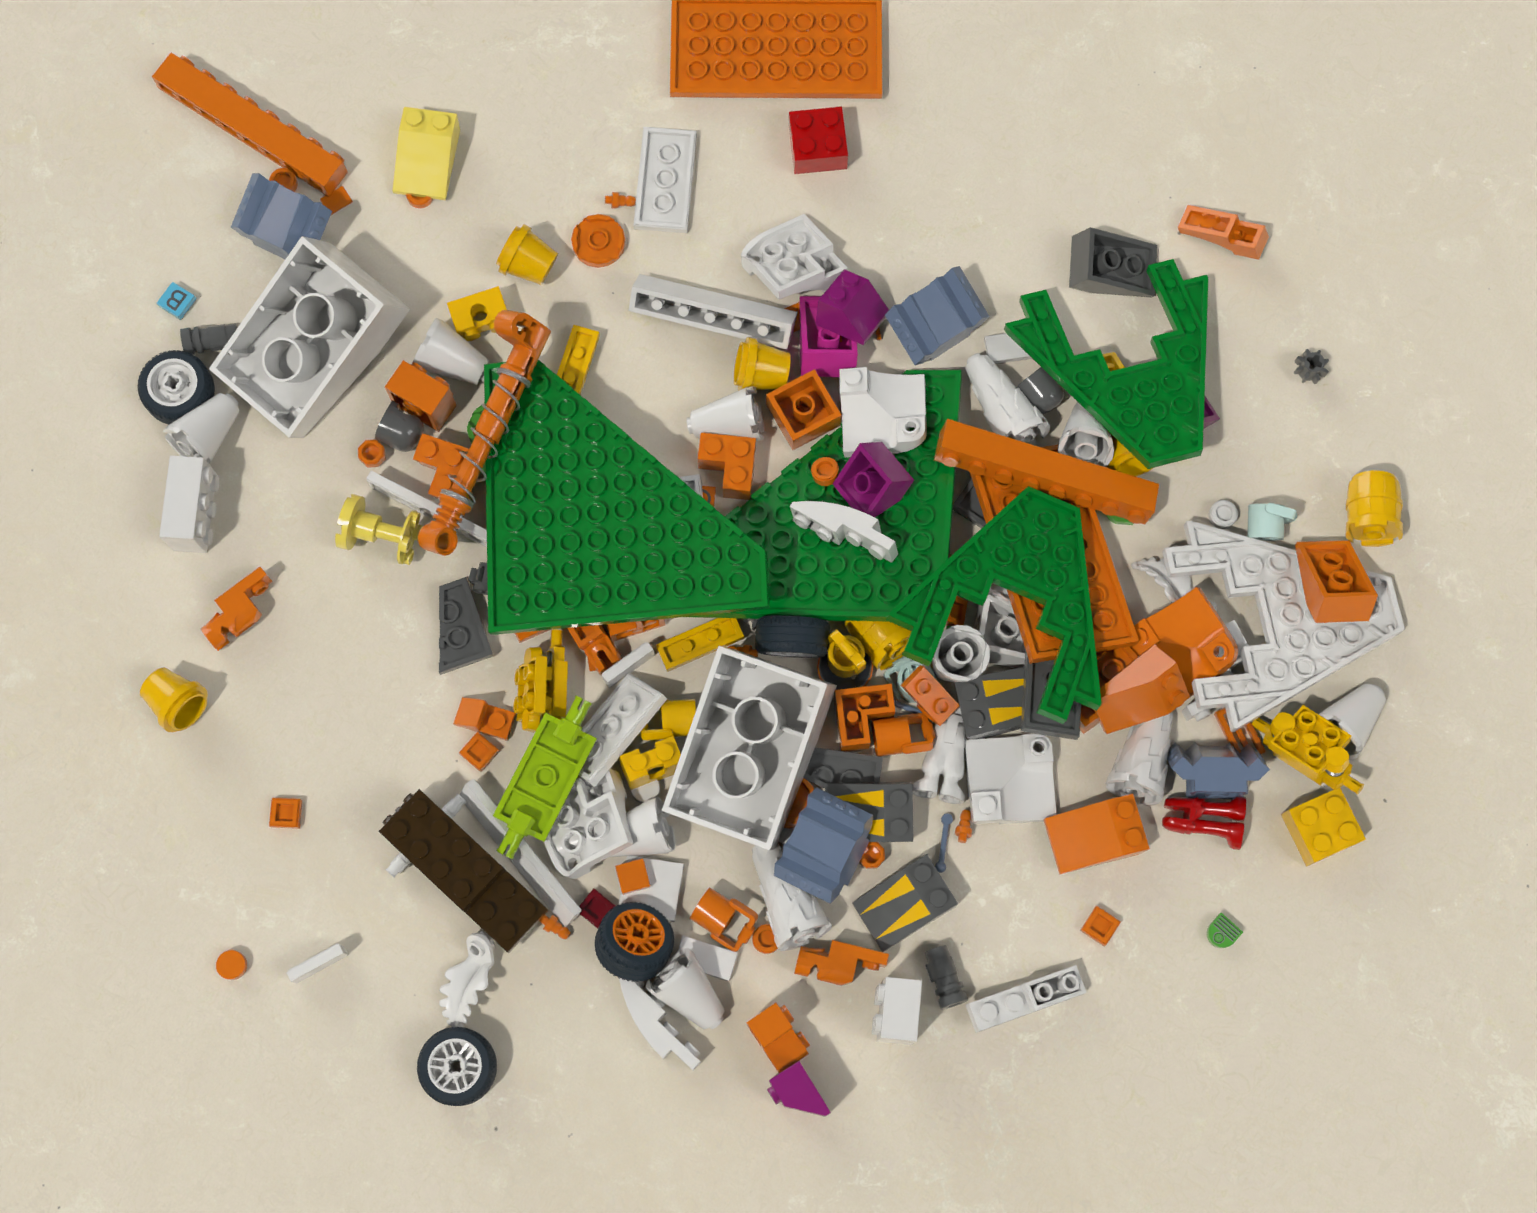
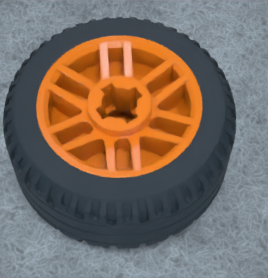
M641 902L621 903L610 909L601 921L595 936L596 956L600 960V964L610 974L617 976L619 979L622 978V980L632 982L648 980L659 974L665 967L673 951L674 932L668 919L654 907L648 906L645 903L642 904Z

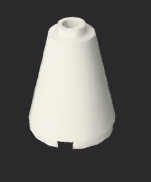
M436 318L430 326L424 342L421 343L413 362L422 366L426 371L476 385L480 380L484 382V364H488L490 360L443 320Z
M754 386L743 388L691 411L690 417L687 418L689 433L694 434L695 438L699 439L701 433L751 437L756 438V441L764 440V436L760 434V432H765L761 402H755L753 395L758 394Z
M218 393L169 424L163 430V432H167L164 437L180 456L203 457L210 464L239 414V408L237 407L239 403L228 393L225 395Z
M1077 402L1058 443V453L1106 467L1113 459L1114 443L1110 432Z
M955 625L944 630L932 659L935 675L941 680L952 682H969L979 677L986 670L990 660V649L981 637L982 634L967 625Z
M1366 683L1318 714L1352 735L1350 743L1344 748L1349 754V760L1357 758L1362 752L1386 702L1383 690L1375 684Z
M660 797L651 798L626 813L634 844L610 857L666 854L675 850L676 841L673 826L668 825L666 817H669V813L662 811L664 802Z
M685 948V954L681 955L678 951L669 957L663 970L656 975L657 977L652 983L648 980L646 989L702 1029H714L723 1021L724 1017L722 1015L725 1009L695 954L689 948Z

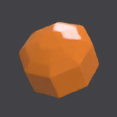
M365 440L358 447V458L367 468L379 467L385 461V448L377 440Z
M869 842L859 863L865 869H877L885 860L884 848L878 842Z

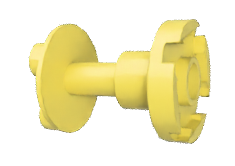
M351 494V498L347 497L338 518L337 525H341V534L336 533L335 535L336 547L351 550L357 539L374 543L377 538L399 543L397 552L398 564L410 565L414 556V549H412L414 541H418L419 531L423 527V525L419 524L421 514L416 510H412L407 516L403 527L382 522L380 515L365 512V498Z

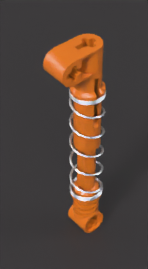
M502 310L495 317L494 329L496 333L512 344L513 348L506 363L501 364L497 371L499 378L498 380H493L495 384L487 403L482 404L484 410L476 427L470 428L476 436L469 451H459L465 459L457 476L448 475L449 479L454 482L450 489H441L438 496L441 508H437L436 512L438 515L434 514L432 517L435 521L431 520L430 523L424 525L419 531L418 542L424 550L443 556L449 555L455 550L458 538L457 532L454 529H459L460 526L457 523H461L463 520L460 516L464 517L466 513H469L476 502L471 491L476 482H482L487 479L486 473L482 469L486 459L497 457L498 452L494 444H499L502 435L509 432V420L513 412L520 408L518 401L524 389L529 388L533 380L531 374L551 330L529 314ZM493 448L495 451V455L488 456L491 449ZM480 472L484 475L483 479H478Z

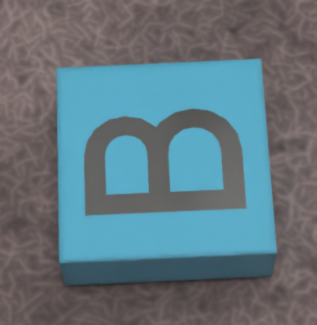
M172 282L158 300L157 305L181 320L195 302L196 297Z

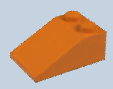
M1350 541L1296 542L1295 548L1305 600L1315 623L1369 621L1378 594Z
M1154 645L1100 688L1102 703L1098 710L1094 711L1103 731L1109 734L1168 715L1177 707H1180L1190 695L1177 663Z
M1133 794L1108 799L1043 819L1059 874L1136 856L1150 849Z

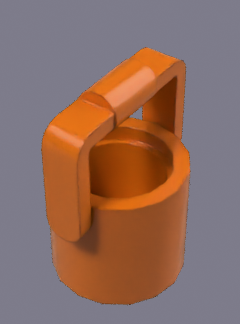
M923 713L872 720L875 753L878 757L925 752L933 749L934 729L932 723L928 721V718ZM922 723L921 728L926 741L911 743L909 725Z
M710 887L690 916V920L711 932V938L734 952L738 951L743 943H748L755 931L754 924L758 919V914L754 910L734 898L727 899ZM739 911L750 920L743 926L737 937L738 941L735 943L724 936L723 932L736 912Z

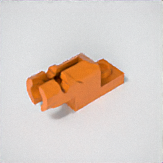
M258 567L214 600L223 612L221 614L216 613L200 629L217 651L230 643L227 633L230 632L235 637H239L241 633L255 624L262 616L250 598L264 593L268 589V585L273 581L261 567Z
M602 625L567 628L578 647L584 650L599 675L602 676V673L608 669L605 661L598 656L601 652L600 650L606 653L612 664L617 663L623 658Z
M832 940L829 952H825V948L801 946L794 974L808 977L810 970L816 967L818 971L817 980L842 986L852 983L857 961L863 962V968L879 971V967H886L889 954Z

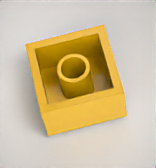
M1341 788L1327 792L1281 814L1306 867L1366 840Z

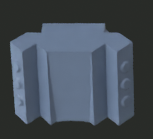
M252 173L231 228L243 237L252 240L254 245L286 259L302 236L321 240L332 211L321 202H313L307 196L287 189L276 181H269L260 173Z
M960 266L952 267L944 276L936 277L929 285L917 293L909 295L901 304L894 305L885 314L914 365L923 364L929 359L931 361L969 337L973 330L990 317Z
M1175 742L1169 748L1167 757L1171 768L1183 780H1186V797L1233 799L1236 796L1244 797V795L1248 794V781H1259L1270 770L1261 753L1249 743L1239 753L1230 742L1226 746H1199L1194 742L1186 751Z
M819 788L814 789L808 795L807 806L799 813L797 824L790 838L783 845V855L775 863L774 876L831 904L840 894L844 884L848 886L870 841L867 839V836L872 827L873 815Z

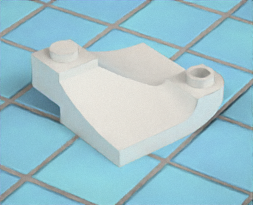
M805 214L759 234L745 246L741 253V264L750 276L756 274L778 300L795 293L810 290H822L825 293L844 269L848 270L847 266L833 253V244Z
M867 367L839 369L843 454L845 458L851 457L859 443L883 442L892 454L912 450L925 440L927 436L924 374H886L870 371ZM910 427H914L915 430L910 431Z
M1023 734L1016 737L965 740L964 750L971 824L1044 822L1043 819L1057 815L1053 779V750L1051 741L1045 735ZM1035 743L1041 744L1043 751H1034L1033 745Z
M609 769L595 787L583 779L578 778L544 842L553 865L563 876L577 879L591 872L593 865L634 844L625 810V799L628 797L619 772ZM577 861V865L573 868L574 862Z

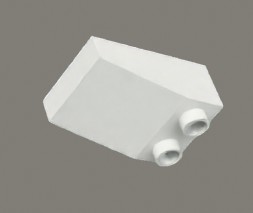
M302 236L209 370L289 438H304L379 354L410 311V308L332 243Z
M718 646L662 811L764 849H776L819 739L837 685L732 648Z

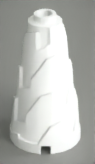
M980 353L972 355L967 360L965 369L992 432L1028 444L1037 445L1035 437L1040 434L1044 439L1050 430V425L1036 406L1033 407L1020 388L1015 387L1002 369L999 370L988 355H981Z
M1173 713L1131 726L1124 747L1119 750L1113 768L1107 777L1106 788L1117 797L1133 794L1134 797L1140 798L1139 804L1156 805L1162 801L1168 769L1166 762L1171 742L1169 735Z
M777 843L776 849L767 850L755 845L752 848V859L761 883L759 887L768 909L766 914L778 950H793L809 944V939L814 935L816 939L825 935L832 925L816 897L774 876L775 863L782 857L783 847Z

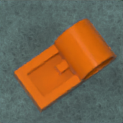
M919 665L900 685L917 703L919 710L939 726L960 706L924 666Z

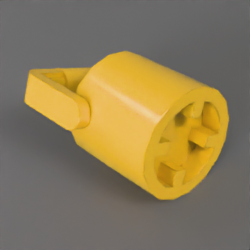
M837 629L828 636L830 647L827 655V664L830 671L842 678L858 675L866 667L864 660L865 650L861 641L853 636H843Z
M695 699L666 700L659 709L662 713L663 729L647 730V723L641 730V738L643 740H660L671 736H688L696 713Z

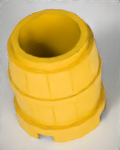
M1370 470L1358 473L1352 477L1348 484L1346 500L1347 540L1354 543V539L1361 540V546L1380 547L1393 544V538L1398 537L1399 540L1402 539L1403 523L1401 522L1403 500L1401 499L1400 483L1395 475L1385 471Z
M845 621V627L851 636L861 641L865 653L870 657V661L877 669H888L893 666L892 662L903 657L902 653L910 635V630L891 622Z

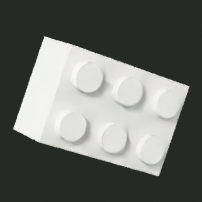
M170 456L159 537L173 551L207 553V547L212 543L213 531L210 528L211 518H214L216 515V503L213 502L214 491L217 492L219 489V476L203 457Z
M886 977L882 984L879 983L877 985L874 1005H880L879 1014L873 1017L872 1035H877L876 1042L912 1045L917 1042L922 980Z

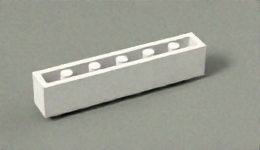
M639 274L632 286L628 310L742 339L747 337L756 338L759 343L787 349L797 316L795 311Z

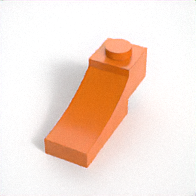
M1187 205L1178 225V230L1182 234L1220 245L1232 251L1234 255L1258 260L1269 238L1264 225L1240 221L1236 214Z

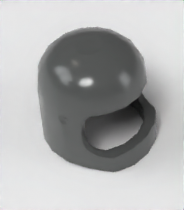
M1042 367L1016 387L1020 388L1033 407L1036 406L1042 414L1052 411L1064 398V388Z
M392 400L378 425L375 439L398 451H411L419 443L424 431L423 422L416 415L411 416L399 411L400 404Z

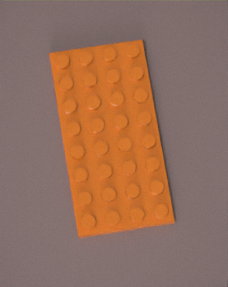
M672 0L670 97L882 99V0Z
M1058 444L1041 447L1058 453ZM970 473L986 524L1024 490L1020 486L1001 483L994 478ZM1062 500L1080 508L1096 652L1135 646L1139 639L1096 511L1092 508L1079 507L1075 503ZM1007 590L1030 664L1055 660L1062 640L1035 629L1044 605Z

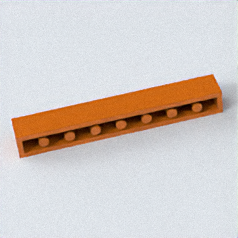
M171 52L152 75L154 82L160 90L282 168L290 169L296 177L329 197L348 173L343 163L344 159L334 151L327 152L316 139L309 137V139L305 138L294 125L290 123L287 125L279 121V117L270 110L264 112L258 108V104L247 96L242 98L227 83L220 84L207 70H198L185 56L179 58Z
M950 419L946 420L940 431L934 460L948 467H958L968 470L972 474L984 475L994 478L998 482L1010 483L1023 489L1029 486L1057 499L1075 503L1079 507L1092 508L1101 511L1105 515L1118 516L1135 524L1141 523L1145 525L1155 512L1159 489L1158 483Z

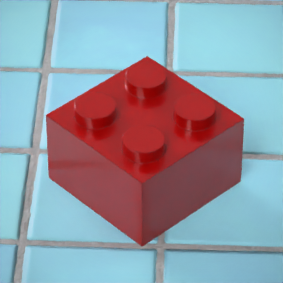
M842 106L790 111L789 134L794 174L847 169L848 150Z

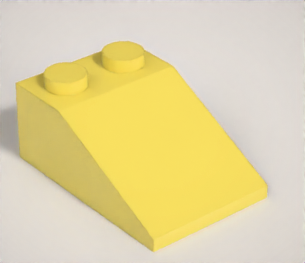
M411 107L403 108L398 133L393 193L446 200L460 135L457 114Z

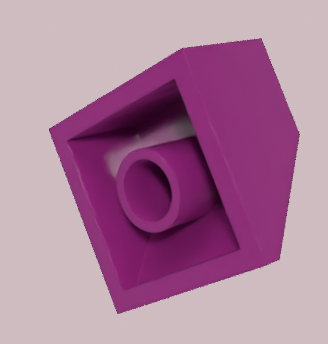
M844 269L819 298L815 325L864 345L885 320V314L889 311V308L868 279Z
M883 442L859 443L833 482V485L851 508L875 518L899 502L914 479Z
M800 1061L769 1080L771 1087L767 1091L776 1105L781 1102L785 1108L823 1117L831 1113Z

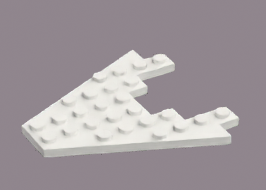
M1186 521L1184 529L1188 545L1167 547L1162 552L1168 578L1222 572L1228 598L1255 595L1266 644L1242 647L1240 653L1245 674L1194 679L1192 682L1197 710L1225 707L1231 732H1235L1399 635L1405 629L1392 578L1365 570L1378 594L1369 621L1315 623L1306 604L1296 550L1197 522Z

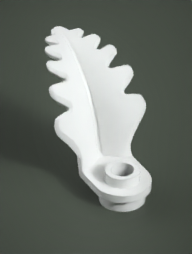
M1151 557L1148 561L1142 559L1131 564L1132 569L1145 571L1147 575L1154 577L1155 582L1165 588L1166 597L1172 603L1192 590L1190 576L1168 578L1164 558L1157 562L1156 558ZM1209 600V602L1211 603V605L1213 606V608H1214L1215 611H1216V610H1217V605H1216V603H1215V602H1211V601Z
M478 931L468 936L466 940L468 949L467 959L447 969L445 972V977L450 980V983L442 985L439 991L448 997L440 1000L439 1005L447 1008L442 1011V1015L449 1018L447 1024L452 1027H464V1024L467 1023L466 1016L469 1017L471 1015L469 1004L476 1005L478 1002L477 990L482 991L488 986V971L495 963L493 955L495 944L493 939L484 931Z

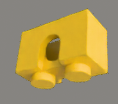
M499 286L447 302L456 332L466 341L478 339L481 336L480 333L487 330L496 333L494 329L495 317L502 310H507ZM483 313L487 315L482 321L474 320L478 314Z
M674 736L655 742V748L640 754L639 749L621 755V768L630 790L674 775L681 753ZM663 767L656 773L648 774V771L653 768Z

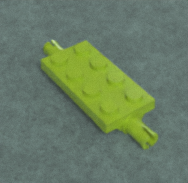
M575 696L565 719L561 718V720L545 712L493 814V817L507 823L506 827L509 828L499 848L496 850L498 853L505 854L510 844V848L505 856L514 859V855L524 836L531 835L543 842L546 841L597 741V738L581 731L582 727H580L592 703L585 700L580 710H578L583 699Z

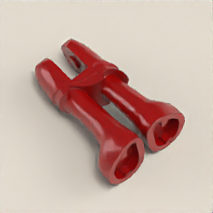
M1236 796L1230 802H1206L1207 798L1171 797L1165 799L1164 808L1182 811L1183 818L1163 817V828L1181 834L1199 833L1219 836L1227 840L1231 849H1241L1244 823L1239 822H1243L1245 819L1246 797ZM1202 815L1226 817L1238 822L1201 820L1200 818Z

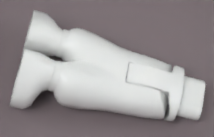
M959 706L941 726L935 725L933 749L927 751L922 763L924 777L912 784L913 794L923 798L936 797L939 775L942 774L944 781L940 789L939 799L951 804L964 803L965 795L958 786V781L964 775L966 732Z

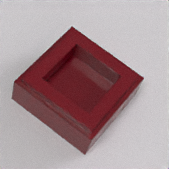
M593 888L579 905L581 909L580 915L598 929L605 914L616 905Z

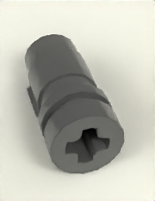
M222 324L202 329L197 326L194 327V330H191V328L180 329L183 351L195 354V351L204 353V350L211 349V351L222 350L238 328L237 324Z
M944 945L926 951L925 955L928 964L925 966L931 982H935L937 988L935 994L940 996L938 1002L941 1010L967 1002L968 997L966 992L961 989L964 986L958 980L957 971L947 946Z

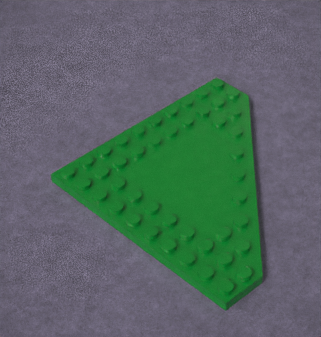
M538 359L531 374L533 379L529 388L524 389L518 401L520 408L513 412L509 420V432L502 435L499 444H494L498 452L497 457L487 458L485 462L487 477L488 633L498 635L770 609L767 552ZM506 362L484 364L485 404L494 389L495 384L493 380H498L499 378L497 371L501 364ZM493 448L491 449L488 456L495 455V451Z
M906 370L901 374L925 375L927 436L916 448L893 454L914 481L899 502L875 517L879 520L881 534L896 542L898 555L892 563L884 558L882 560L875 558L868 549L861 545L858 547L854 546L846 538H844L840 545L831 540L826 542L818 537L815 531L808 527L803 529L793 521L790 505L793 502H827L851 508L833 484L821 486L814 481L811 473L813 463L819 458L830 457L838 463L840 472L850 457L845 458L843 454V429L841 422L840 427L831 435L826 434L810 447L811 451L801 459H795L780 471L781 475L771 483H765L751 495L749 501L740 508L737 506L724 516L767 552L770 609L689 617L759 619L762 616H800L836 621L889 622L886 619L890 611L949 559L956 467H948L941 462L935 461L934 457L939 434L946 420L950 419L959 422L962 371ZM910 427V431L915 430L914 427Z

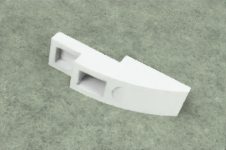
M817 501L793 502L790 505L793 521L803 529L808 527L815 531L818 537L826 542L831 540L840 545L844 538H846L852 545L857 547L861 545L868 549L875 558L879 560L884 558L891 563L898 555L896 542L881 534L879 520L864 512L839 504Z
M1075 965L968 1003L966 1008L974 1030L977 1033L1087 992Z
M620 978L622 993L629 1012L641 1034L651 1047L663 1059L673 1051L694 1071L701 1063L697 1058L700 1052L688 1041L683 1045L675 1037L679 1032L667 1021L663 1025L659 1022L667 1014L662 1009L666 1004L652 994L648 996L641 989L644 986L642 981L632 982Z

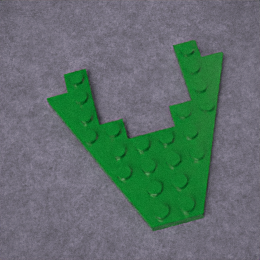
M1174 259L1148 265L1146 272L1173 331L1152 336L1150 343L1158 360L1113 371L1109 370L1100 349L1078 355L1073 354L1047 290L1021 295L1019 303L1026 318L1005 323V333L1147 469L1201 456L1203 451L1208 308L1207 275L1183 280Z
M1028 486L891 610L886 620L911 631L902 656L929 667L957 595L983 606L993 583L1044 605L1035 629L1062 641L1036 713L1064 724L1067 721L1073 701L1096 711L1102 703L1080 508Z

